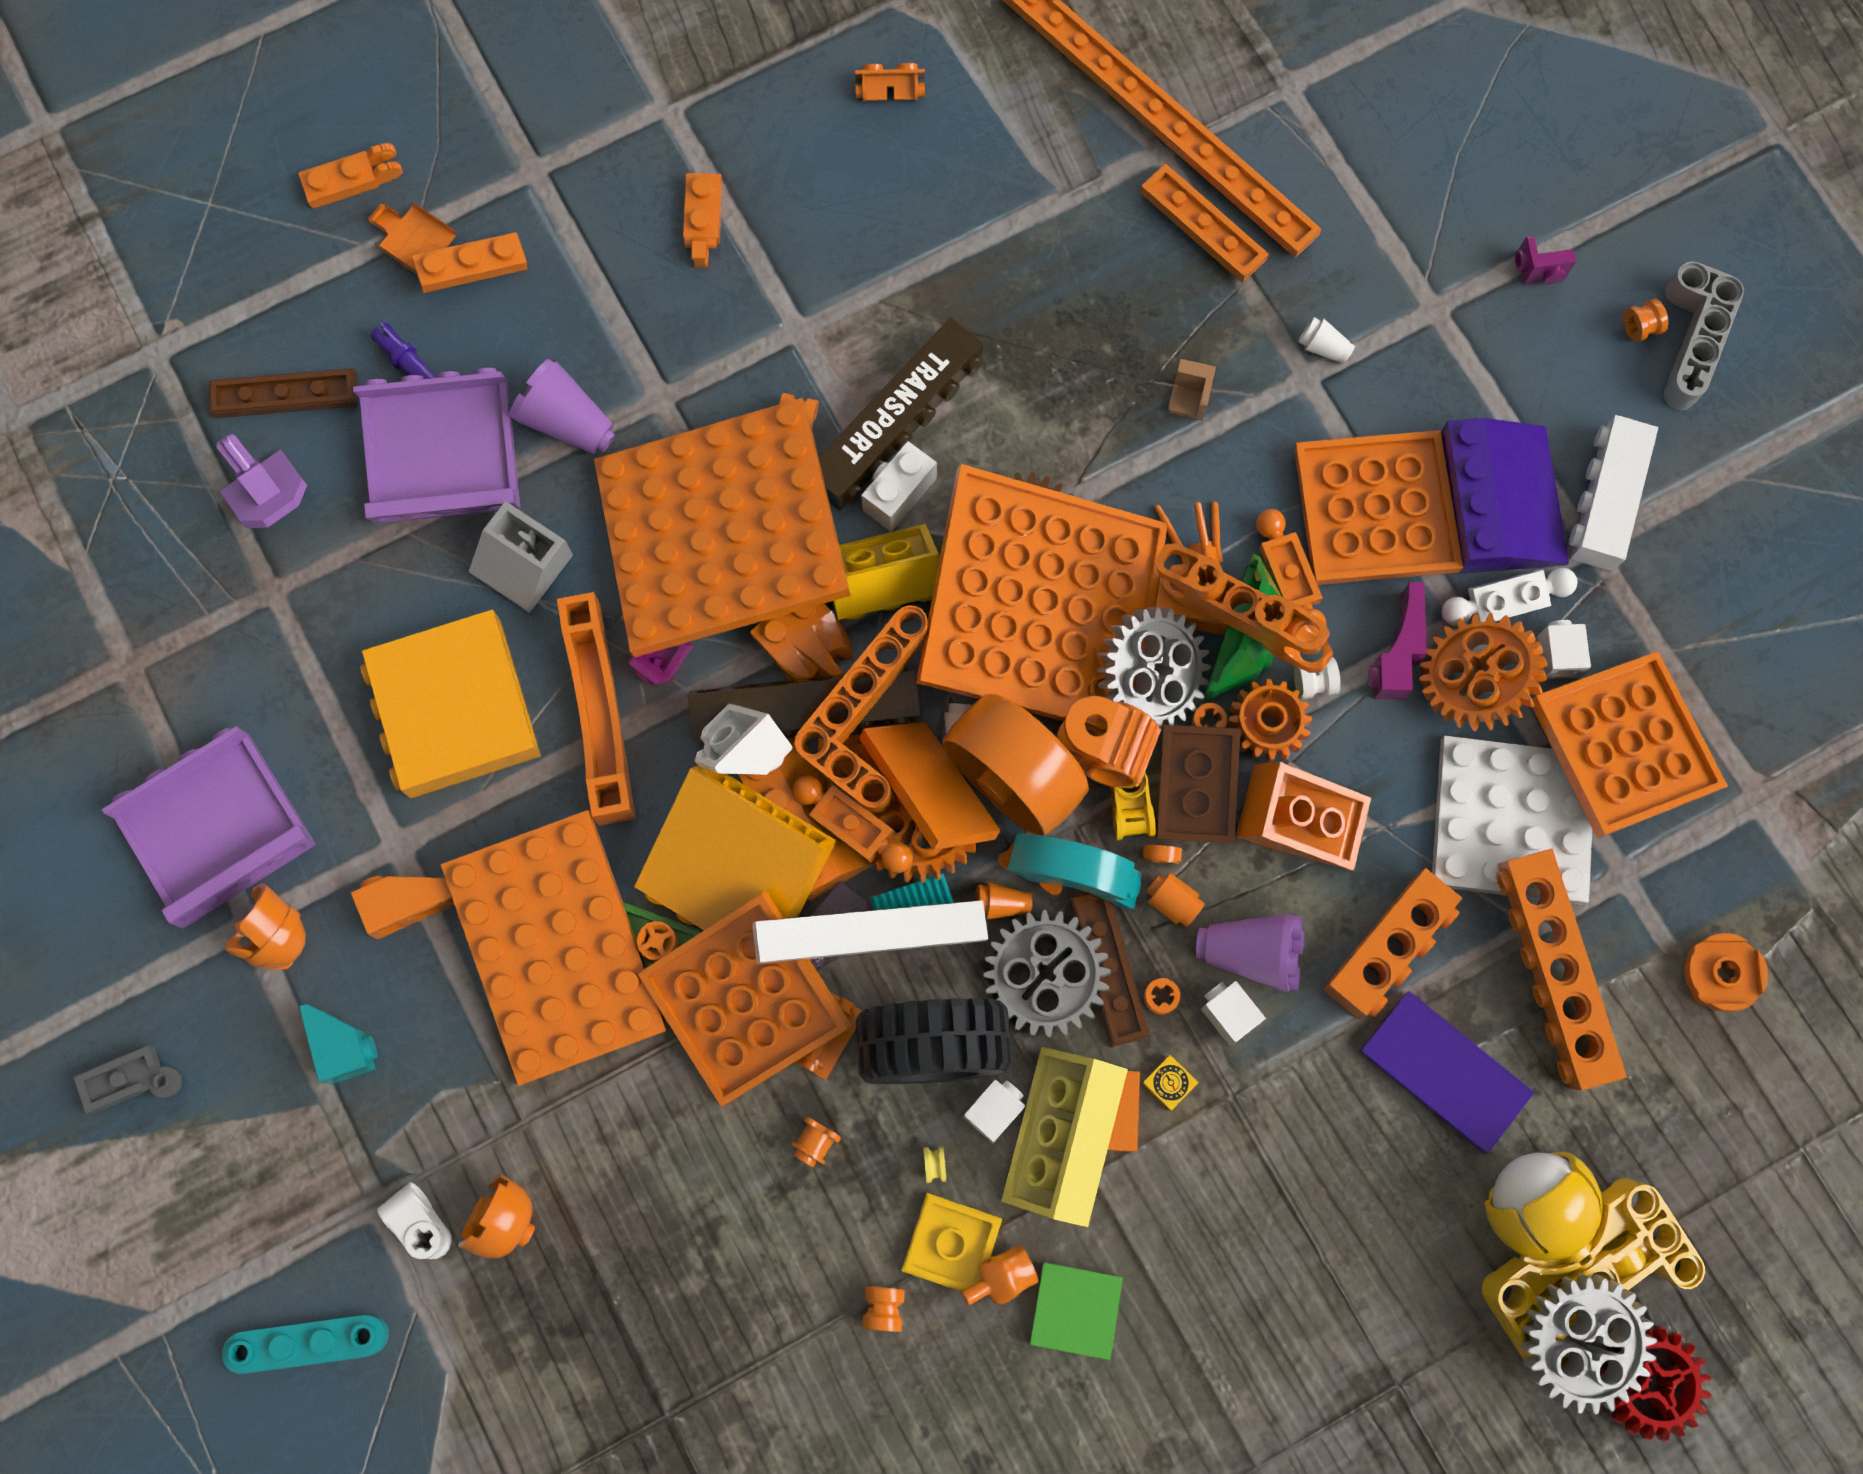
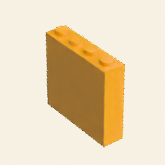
M493 609L362 651L365 664L360 665L361 673L366 685L372 686L375 698L370 699L371 709L376 720H381L384 733L379 734L381 745L386 755L391 754L394 765L393 768L389 769L390 777L395 789H400L410 799L541 757L503 626Z
M697 765L690 768L634 887L645 893V897L650 902L664 905L677 913L676 916L682 922L696 925L702 930H706L765 891H767L784 919L798 918L836 840L728 774L716 773L700 768Z

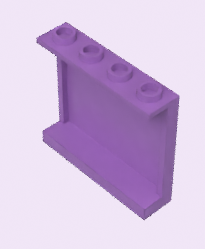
M479 368L474 370V374L461 376L459 372L448 371L438 374V378L423 379V376L409 375L402 377L401 382L387 383L384 379H371L364 381V386L353 387V392L360 397L370 500V503H364L366 519L374 524L494 512L498 511L505 501L515 508L521 509L512 418L509 416L511 407L508 380L501 371L497 372L495 368Z
M238 726L219 731L213 736V741L200 749L195 748L185 752L180 756L179 762L167 769H160L151 773L145 779V783L134 790H126L117 794L112 799V803L102 809L104 814L115 819L165 904L166 908L161 911L168 923L182 929L316 845L252 738Z

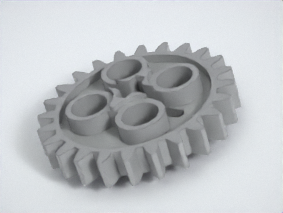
M1148 607L1147 610H1134V615H1123V625L1111 626L1116 637L1103 639L1104 643L1109 647V651L1098 653L1100 658L1106 660V666L1097 668L1098 673L1106 674V679L1098 684L1099 688H1109L1110 692L1105 698L1114 702L1128 703L1141 709L1154 719L1156 724H1159V729H1161L1163 725H1174V721H1186L1184 711L1195 712L1197 710L1192 700L1194 698L1204 699V695L1198 688L1199 685L1209 684V681L1202 677V671L1211 669V666L1202 663L1201 658L1205 657L1209 650L1199 649L1198 645L1203 641L1204 637L1192 635L1196 628L1195 623H1185L1186 615H1174L1173 609ZM1142 640L1144 641V650H1143V652H1142V650H1141V642H1142ZM1173 650H1175V658H1174V660H1173V658H1172V652H1173ZM1134 677L1136 678V686H1135V688H1133V679H1134ZM1165 686L1167 687L1166 697L1164 695Z
M1046 910L1042 912L1041 921H1035L1033 915L1029 912L1027 913V924L1024 926L1016 919L1012 920L1015 929L1012 934L1004 929L1000 930L1001 935L1005 939L1003 944L997 942L990 944L998 954L997 957L989 956L985 958L987 963L994 966V970L984 973V977L995 981V984L987 988L986 992L989 995H999L997 1000L1007 1007L1009 1020L1014 1016L1017 1017L1016 1030L1020 1031L1028 1023L1030 1024L1031 1036L1035 1037L1040 1027H1044L1048 1038L1052 1037L1054 1027H1059L1063 1035L1066 1036L1068 1035V1023L1072 1022L1078 1029L1082 1028L1079 1018L1082 1014L1094 1019L1095 1016L1089 1008L1091 1004L1097 1006L1104 1005L1102 999L1097 996V992L1109 991V986L1101 982L1100 978L1111 975L1110 969L1100 967L1099 964L1107 960L1108 955L1107 953H1095V950L1102 942L1100 938L1088 941L1087 938L1092 931L1091 927L1087 926L1079 932L1077 930L1079 921L1077 917H1074L1067 925L1064 923V915L1061 911L1057 914L1055 921H1050ZM1043 937H1051L1057 942V948L1050 956H1041L1036 952V944ZM1066 948H1071L1072 953L1053 971L1056 979L1053 982L1045 979L1028 1000H1023L1022 995L1041 978V974L1038 971L1039 968L1042 966L1047 969L1051 968ZM1078 963L1084 966L1086 974L1083 980L1078 983H1070L1064 978V971L1070 964ZM1017 965H1025L1030 969V978L1021 985L1013 984L1009 978L1010 971ZM1047 991L1054 992L1059 998L1058 1006L1050 1012L1040 1010L1037 1004L1039 996Z
M1579 1273L1577 1283L1566 1276L1562 1277V1290L1549 1284L1548 1290L1551 1297L1548 1300L1538 1295L1535 1297L1541 1306L1539 1312L1534 1310H1527L1526 1312L1535 1321L1533 1326L1527 1325L1521 1328L1522 1331L1531 1336L1530 1341L1520 1344V1348L1532 1354L1523 1361V1364L1531 1370H1536L1530 1379L1539 1386H1542L1540 1392L1550 1399L1554 1398V1402L1566 1409L1569 1406L1581 1414L1584 1408H1586L1590 1412L1598 1414L1601 1403L1602 1406L1613 1411L1615 1410V1397L1628 1403L1629 1397L1626 1390L1629 1387L1639 1392L1642 1390L1636 1381L1638 1375L1650 1377V1373L1643 1367L1644 1361H1654L1656 1357L1646 1351V1346L1657 1343V1339L1645 1334V1331L1650 1329L1654 1323L1649 1319L1641 1317L1647 1310L1646 1306L1634 1302L1636 1294L1623 1289L1622 1284L1612 1279L1608 1282V1279L1598 1274H1595L1593 1279H1591V1277ZM1577 1311L1576 1322L1569 1326L1570 1316L1573 1312ZM1615 1319V1328L1608 1334V1326ZM1563 1334L1590 1343L1596 1340L1609 1347H1621V1351L1619 1353L1610 1352L1589 1344H1583L1581 1347L1569 1340H1555V1336ZM1569 1353L1568 1363L1561 1368L1562 1357ZM1608 1361L1606 1371L1600 1375L1601 1365Z

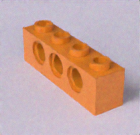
M1427 868L1423 869L1413 878L1322 990L1358 1020L1366 1017L1368 1014L1375 1017L1387 1003L1388 999L1384 994L1393 984L1398 988L1412 972V969L1408 967L1409 963L1416 955L1423 958L1436 943V940L1431 936L1440 926L1446 929L1460 912L1455 907L1462 900V897ZM1412 909H1419L1424 912L1427 918L1425 927L1418 926L1413 922L1411 918ZM1389 937H1394L1402 943L1403 953L1401 956H1396L1388 950L1387 940ZM1365 966H1370L1377 970L1379 974L1378 985H1370L1365 981L1363 977Z

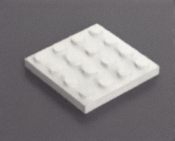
M1444 736L1440 744L1432 873L1451 889L1507 895L1501 892L1497 883L1496 873L1499 872L1497 863L1553 848L1570 903L1579 905L1589 903L1592 827L1554 750ZM1530 884L1526 889V898L1540 899L1539 889L1535 885Z

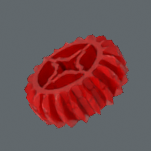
M1655 1326L1653 1331L1648 1329L1645 1331V1334L1657 1339V1343L1646 1346V1350L1657 1348L1663 1351L1672 1359L1675 1365L1659 1367L1656 1360L1644 1361L1643 1367L1649 1371L1650 1376L1660 1377L1658 1378V1384H1654L1657 1389L1655 1391L1647 1389L1649 1388V1381L1652 1380L1650 1377L1638 1375L1636 1381L1642 1390L1639 1392L1629 1387L1626 1390L1629 1397L1628 1403L1615 1397L1616 1409L1611 1419L1619 1424L1625 1422V1431L1635 1435L1637 1432H1640L1641 1438L1649 1441L1656 1435L1658 1440L1665 1442L1669 1441L1670 1433L1676 1437L1685 1436L1684 1425L1696 1428L1698 1423L1693 1416L1694 1413L1701 1415L1708 1413L1706 1408L1699 1403L1701 1398L1710 1399L1712 1397L1709 1391L1702 1390V1383H1707L1712 1378L1709 1374L1699 1373L1698 1369L1703 1367L1706 1361L1702 1357H1692L1696 1348L1692 1343L1686 1342L1682 1344L1681 1334L1671 1332L1668 1335L1665 1327ZM1612 1347L1615 1353L1621 1351V1347ZM1601 1367L1600 1375H1602L1607 1368ZM1681 1382L1680 1395L1676 1402L1674 1390ZM1635 1399H1648L1652 1407L1658 1408L1661 1415L1651 1418L1646 1417L1635 1408L1631 1401Z

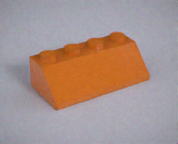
M796 736L786 738L793 749L784 757L783 763L777 769L770 771L767 775H736L742 784L836 840L808 896L809 901H812L875 865L876 862L875 860L872 863L814 820L809 815L815 808L814 804L802 805L794 798L793 785L799 777L813 775L818 778V772L808 765L796 751ZM805 744V752L808 754H812L808 746Z

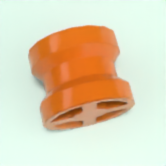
M1651 299L1646 301L1642 307L1632 306L1626 308L1623 313V324L1629 338L1634 342H1640L1645 340L1649 334L1659 335L1665 333L1668 329V315L1664 305L1659 300Z
M653 921L647 923L639 931L637 946L638 950L648 961L655 963L678 948L679 939L669 925L664 922Z

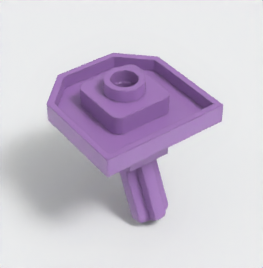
M229 434L218 441L216 448L233 468L237 480L220 490V493L245 528L269 527L300 505L307 484L281 449L260 463L257 458L254 459L236 435Z

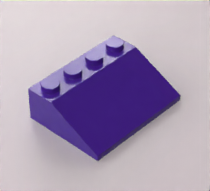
M1490 418L1447 421L1441 430L1463 563V569L1458 574L1568 565L1569 559L1546 426Z

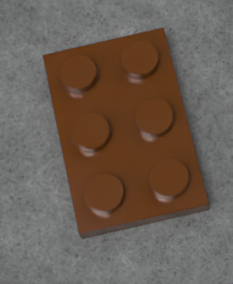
M1163 725L1157 839L1235 843L1241 729Z

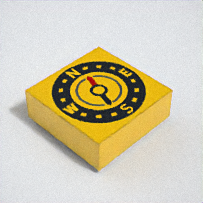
M1169 1055L1142 1084L1171 1112L1199 1082Z

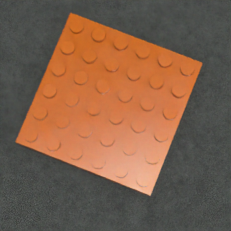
M803 398L594 459L629 649L634 657L851 596L807 407Z
M961 464L956 470L929 611L928 632L923 643L916 683L975 699H980L989 693L998 694L1012 700L1030 713L1065 721L1069 709L1078 700L1088 696L1105 698L1110 692L1109 688H1099L1098 684L1106 679V674L1097 672V668L1106 666V660L1100 658L1098 653L1109 651V647L1104 643L1103 639L1116 637L1111 626L1123 625V615H1134V610L1136 609L1147 610L1148 607L1155 606L1160 574L1155 567L1154 560L1165 545L1168 523ZM1142 640V642H1141V650H1142V652H1143V650H1144V641H1143V640ZM1135 677L1133 679V688H1135L1136 686Z

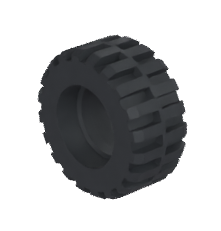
M950 998L907 1001L862 1010L856 1019L859 1075L866 1083L890 1085L971 1080L1005 1074L1012 1064L1008 1010L999 1000Z

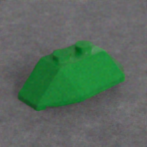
M1252 554L1246 566L1242 582L1266 595L1281 596L1260 556ZM1243 603L1238 605L1234 611L1244 613L1252 605ZM1228 625L1203 700L1210 702L1255 681L1262 669L1269 670L1274 655L1265 650L1264 645L1259 641Z

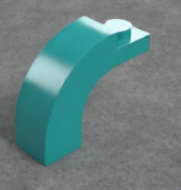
M1016 834L1008 870L1028 881L1072 887L1101 897L1120 908L1134 910L1136 898L1141 890L1142 872L1134 869L1135 863L1124 857L1065 839L1035 834Z

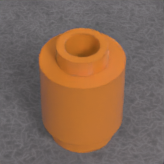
M1171 872L1165 877L1159 873L1145 891L1150 895L1147 901L1149 905L1176 925L1180 922L1186 928L1193 922L1205 905L1198 898L1200 895L1198 892Z

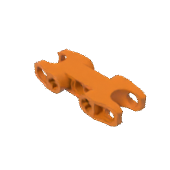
M1165 544L1154 560L1158 573L1164 578L1161 583L1166 594L1192 612L1211 621H1222L1262 643L1265 650L1275 657L1309 673L1322 672L1332 658L1333 650L1327 641L1330 634L1326 624L1301 606L1282 596L1266 595L1224 573L1216 561L1179 544ZM1172 555H1181L1186 559V565H1172L1170 570L1164 567L1166 559ZM1172 583L1175 586H1177L1182 592L1175 591L1172 588ZM1248 603L1252 605L1244 613L1234 611L1240 604ZM1306 625L1315 626L1319 630V635L1311 631ZM1320 649L1323 650L1322 657L1315 662H1307L1300 655V652L1304 654H1318Z

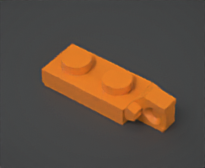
M686 173L683 239L685 248H692L694 268H708L709 248H717V244H720L723 186L721 174Z

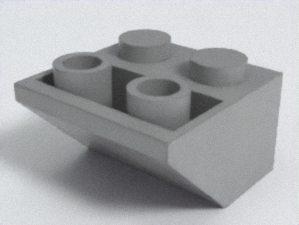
M505 501L483 529L469 573L530 613L572 558L573 554L566 540Z

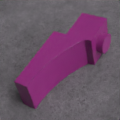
M1409 582L1401 593L1399 622L1388 653H1381L1373 665L1369 666L1368 686L1374 687V699L1404 700L1413 690L1412 665H1418L1427 654L1424 582Z

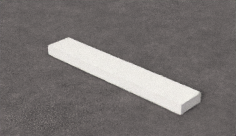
M983 901L757 921L752 924L757 964L988 940Z

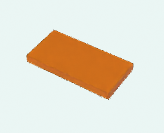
M925 721L863 729L859 737L860 741L933 850L996 839L1000 832L999 827Z

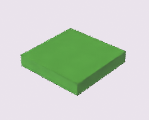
M1043 1262L1030 1345L1110 1360L1123 1277Z

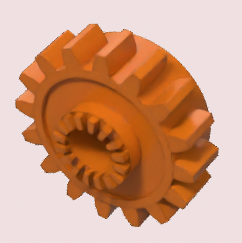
M1267 679L1264 686L1261 687L1256 682H1252L1249 687V693L1241 690L1237 695L1239 702H1232L1229 711L1235 715L1229 717L1227 726L1241 729L1240 739L1243 743L1239 751L1242 753L1248 748L1253 751L1252 760L1254 761L1261 754L1266 756L1267 763H1272L1276 754L1285 761L1290 756L1289 749L1297 753L1303 746L1299 740H1306L1310 735V732L1304 728L1312 722V717L1305 715L1304 712L1309 704L1308 702H1300L1298 699L1300 691L1297 689L1291 692L1286 689L1287 683L1284 681L1280 686L1273 685L1271 679ZM1266 714L1268 716L1272 715L1273 718L1275 717L1278 727L1266 726L1261 716Z

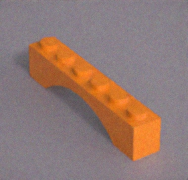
M594 592L557 599L562 635L568 655L580 716L585 755L586 784L592 818L599 826L637 819L601 604Z

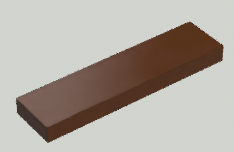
M354 368L209 380V412L216 419L357 407L358 396L353 392V387L357 386V372Z
M1088 892L1070 897L1074 916L1079 920L1078 931L1080 932L1087 926L1091 927L1092 931L1087 938L1088 941L1100 938L1102 942L1095 950V953H1107L1108 959L1100 963L1099 966L1111 971V975L1100 978L1101 982L1109 986V991H1098L1097 996L1104 1002L1100 1009L1111 1048L1149 1038V1030L1112 903Z

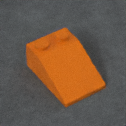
M1281 762L1254 764L1236 837L1268 849L1354 871L1371 798Z

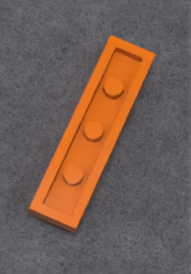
M1166 163L1141 185L1140 193L1240 282L1244 283L1267 261L1269 253Z

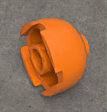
M498 1174L488 1185V1187L494 1189V1192L491 1196L480 1197L460 1237L465 1240L458 1244V1247L482 1258H501L511 1253L517 1245L524 1247L535 1229V1225L530 1223L533 1206L526 1190L515 1181L502 1174Z

